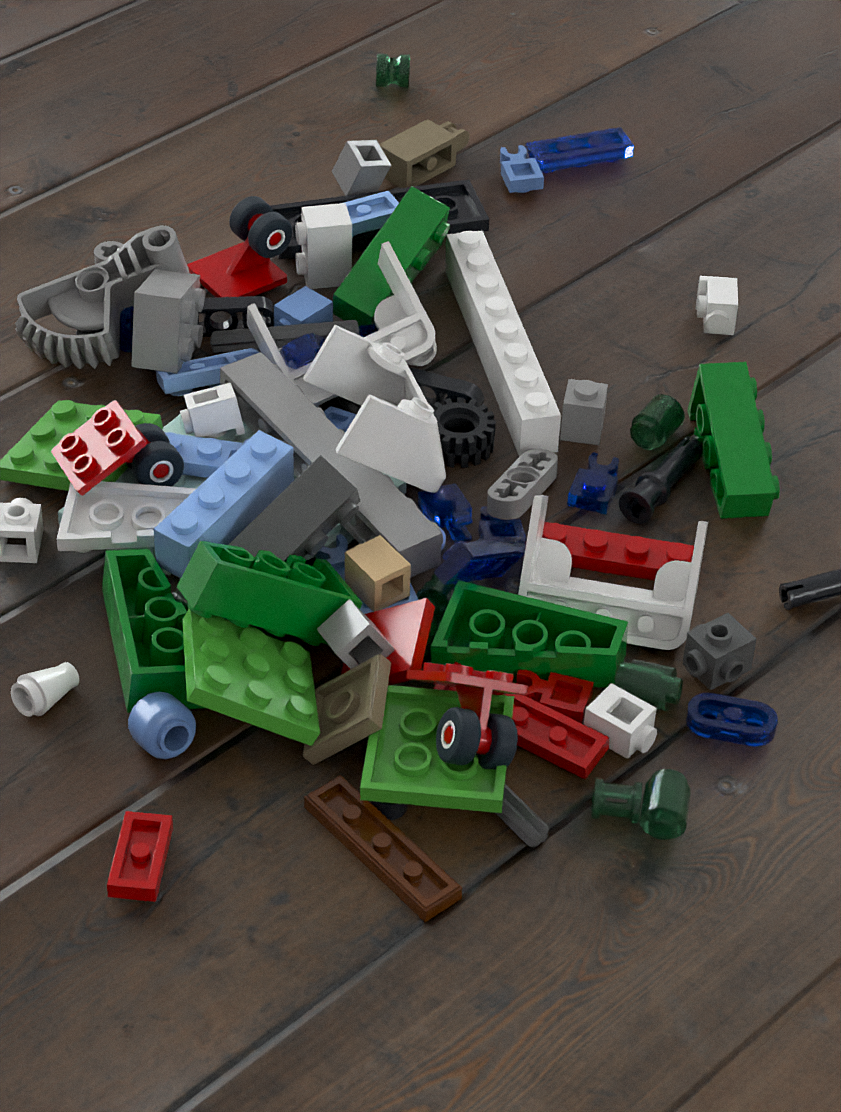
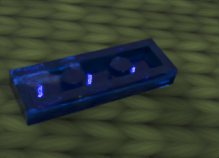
M618 127L525 143V148L527 150V159L535 158L541 172L551 173L559 169L584 167L588 164L606 161L615 162L619 159L633 157L634 144L623 129Z
M499 536L492 540L478 539L475 542L468 543L460 541L443 554L445 561L434 573L444 585L456 584L458 580L469 582L501 577L525 555L526 543L521 536L508 538Z

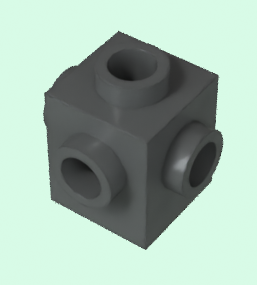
M726 613L706 624L697 625L687 632L683 665L692 676L697 677L709 690H712L726 682L737 680L742 674L751 670L757 639L734 617Z

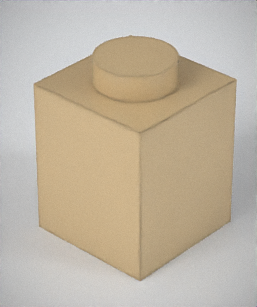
M381 535L358 544L345 552V582L373 612L382 610L410 596L411 564Z

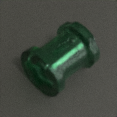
M595 777L591 819L598 820L603 815L629 818L630 823L638 824L642 801V782L635 781L633 786L604 783L603 778ZM607 798L621 799V800H627V802H626V803L613 802V801H606V799H607Z

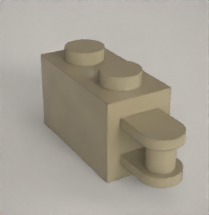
M427 119L380 143V147L391 164L385 179L399 188L415 187L456 165V152L462 150L468 144L469 133L464 129L457 130L455 124L450 121L437 125Z

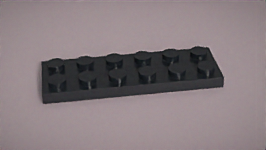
M469 179L414 187L450 208L447 218L450 229L447 234H456L463 231H489V217ZM410 187L270 205L273 212H277L285 217L293 228L291 242L277 256L278 259H296V253H302V245L297 244L295 230L296 223L302 222L301 207L340 204L389 191L400 203ZM380 229L360 233L352 237V250L366 249Z

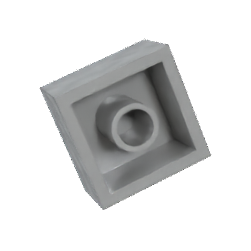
M155 269L134 292L132 367L178 373L182 368L183 362L190 361L194 350L200 348L203 338V326L198 325V312L202 311L205 301V290L200 288V275Z

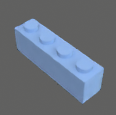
M258 430L153 529L155 556L160 568L181 578L200 541L225 545L231 543L294 481L293 447Z

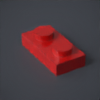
M125 811L107 882L108 897L156 902L173 832L172 815Z

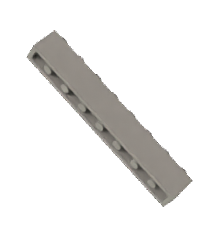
M262 352L220 367L221 385L231 383L242 421L255 434L260 430L293 447L294 475L296 478L322 455L357 488L360 502L357 504L359 509L354 517L342 526L360 544L381 535L411 564L410 578L440 565L443 535L439 526L435 522H431L417 508L415 502L411 498H407L394 485L388 475L337 454L335 449L345 432L342 429H338L326 417L324 411L320 407H316L304 395L302 389L298 385H294L283 374L277 364H273Z

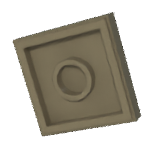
M381 653L315 689L320 734L312 746L304 744L303 757L312 765L382 729L391 662Z

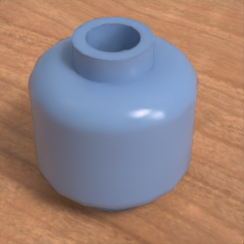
M159 691L146 695L136 703L128 719V729L132 738L150 755L159 759H169L184 752L192 743L196 733V720L192 712L170 693Z

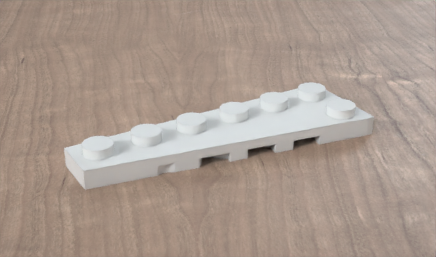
M101 481L85 495L81 496L70 483L57 535L58 551L86 553L91 550L155 547L153 529L197 488Z

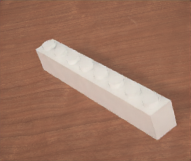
M463 231L456 234H447L445 272L519 457L531 449H545L558 452L561 414L483 231Z

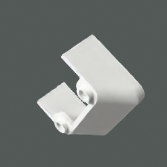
M387 241L381 245L378 265L394 295L384 299L376 307L374 321L379 331L364 338L379 345L390 343L404 353L403 359L405 362L409 363L426 355L431 350L435 340V330L390 242ZM255 303L247 307V326L260 351L273 364H277L283 374L294 385H298L304 395L315 406L338 397L336 394L304 381L303 377L312 364L306 353L295 346H284L278 349Z
M334 325L303 378L305 382L361 405L360 410L336 447V453L420 489L436 493L446 479L437 419L433 414L434 409L428 404L410 368L403 359L404 353L390 343L379 345Z
M535 495L518 595L628 621V644L663 650H672L681 646L686 640L687 632L690 630L708 522H698L692 562L679 560L667 562L656 574L654 589L647 590L570 577L572 556L567 546L557 540L542 538L549 496Z

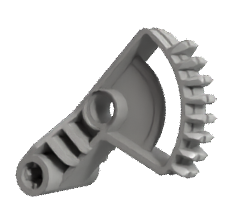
M163 225L147 229L135 234L105 261L20 293L17 301L20 306L21 316L15 322V330L19 338L23 340L31 352L35 351L41 359L47 358L52 364L60 362L67 368L74 363V365L81 369L86 363H89L95 369L99 362L104 361L110 366L112 359L119 357L120 313L127 307H134V292L155 269L190 274L176 232L173 228ZM53 314L59 322L67 327L84 331L103 329V331L88 335H65L47 330L37 324L35 320Z

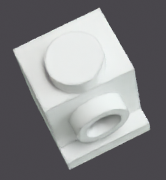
M699 277L696 310L697 318H703L704 333L734 335L738 311L737 278Z
M231 383L184 395L187 409L181 410L180 414L186 434L194 432L195 437L218 438L223 436L227 430L234 428L237 435L245 434L238 402Z
M16 498L11 503H0V562L37 563L44 530L41 504H33L26 498ZM8 538H26V545L7 544Z
M611 683L586 708L584 725L608 736L609 749L628 759L636 750L642 753L647 752L654 743L657 735V729L654 728L657 708Z

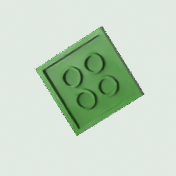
M58 400L0 460V480L69 491L71 482L51 450L59 444L64 436L73 433L92 418L97 410L106 406L74 403L71 400ZM124 410L135 426L151 423L163 429L161 416L158 414L144 413L140 410ZM126 463L122 464L102 481L116 482L128 466Z
M188 609L182 619L187 701L312 746L320 734L310 652L294 642H283L267 636L257 628L250 626L247 628L240 627L216 615H212L211 618H205Z
M388 685L382 729L369 735L360 786V800L502 813L507 768L506 765L497 766L496 770L484 769L479 765L477 755L466 765L448 764L440 759L436 748L437 728L442 716L448 709L453 707L461 708L457 691ZM492 694L489 713L506 715L512 719L514 696Z

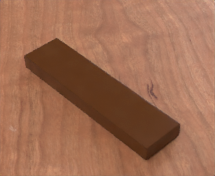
M339 775L304 796V808L424 922H427L462 899L463 888L369 801L360 800V792L343 776Z

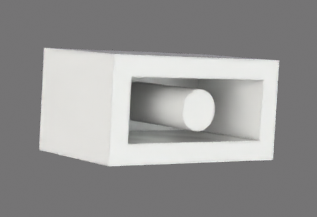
M346 203L301 207L302 222H297L295 225L297 244L302 245V253H296L298 275H304L306 285L310 289L338 287L352 269V222Z

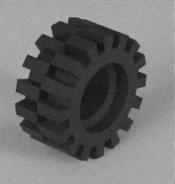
M457 397V403H452L451 399L448 398L444 399L443 406L439 402L433 404V414L437 419L443 460L447 461V467L454 468L455 463H461V468H468V462L470 461L474 466L481 464V458L486 461L494 450L496 420H494L493 412H488V407L484 404L477 407L476 400L471 399L468 404L464 403V398Z

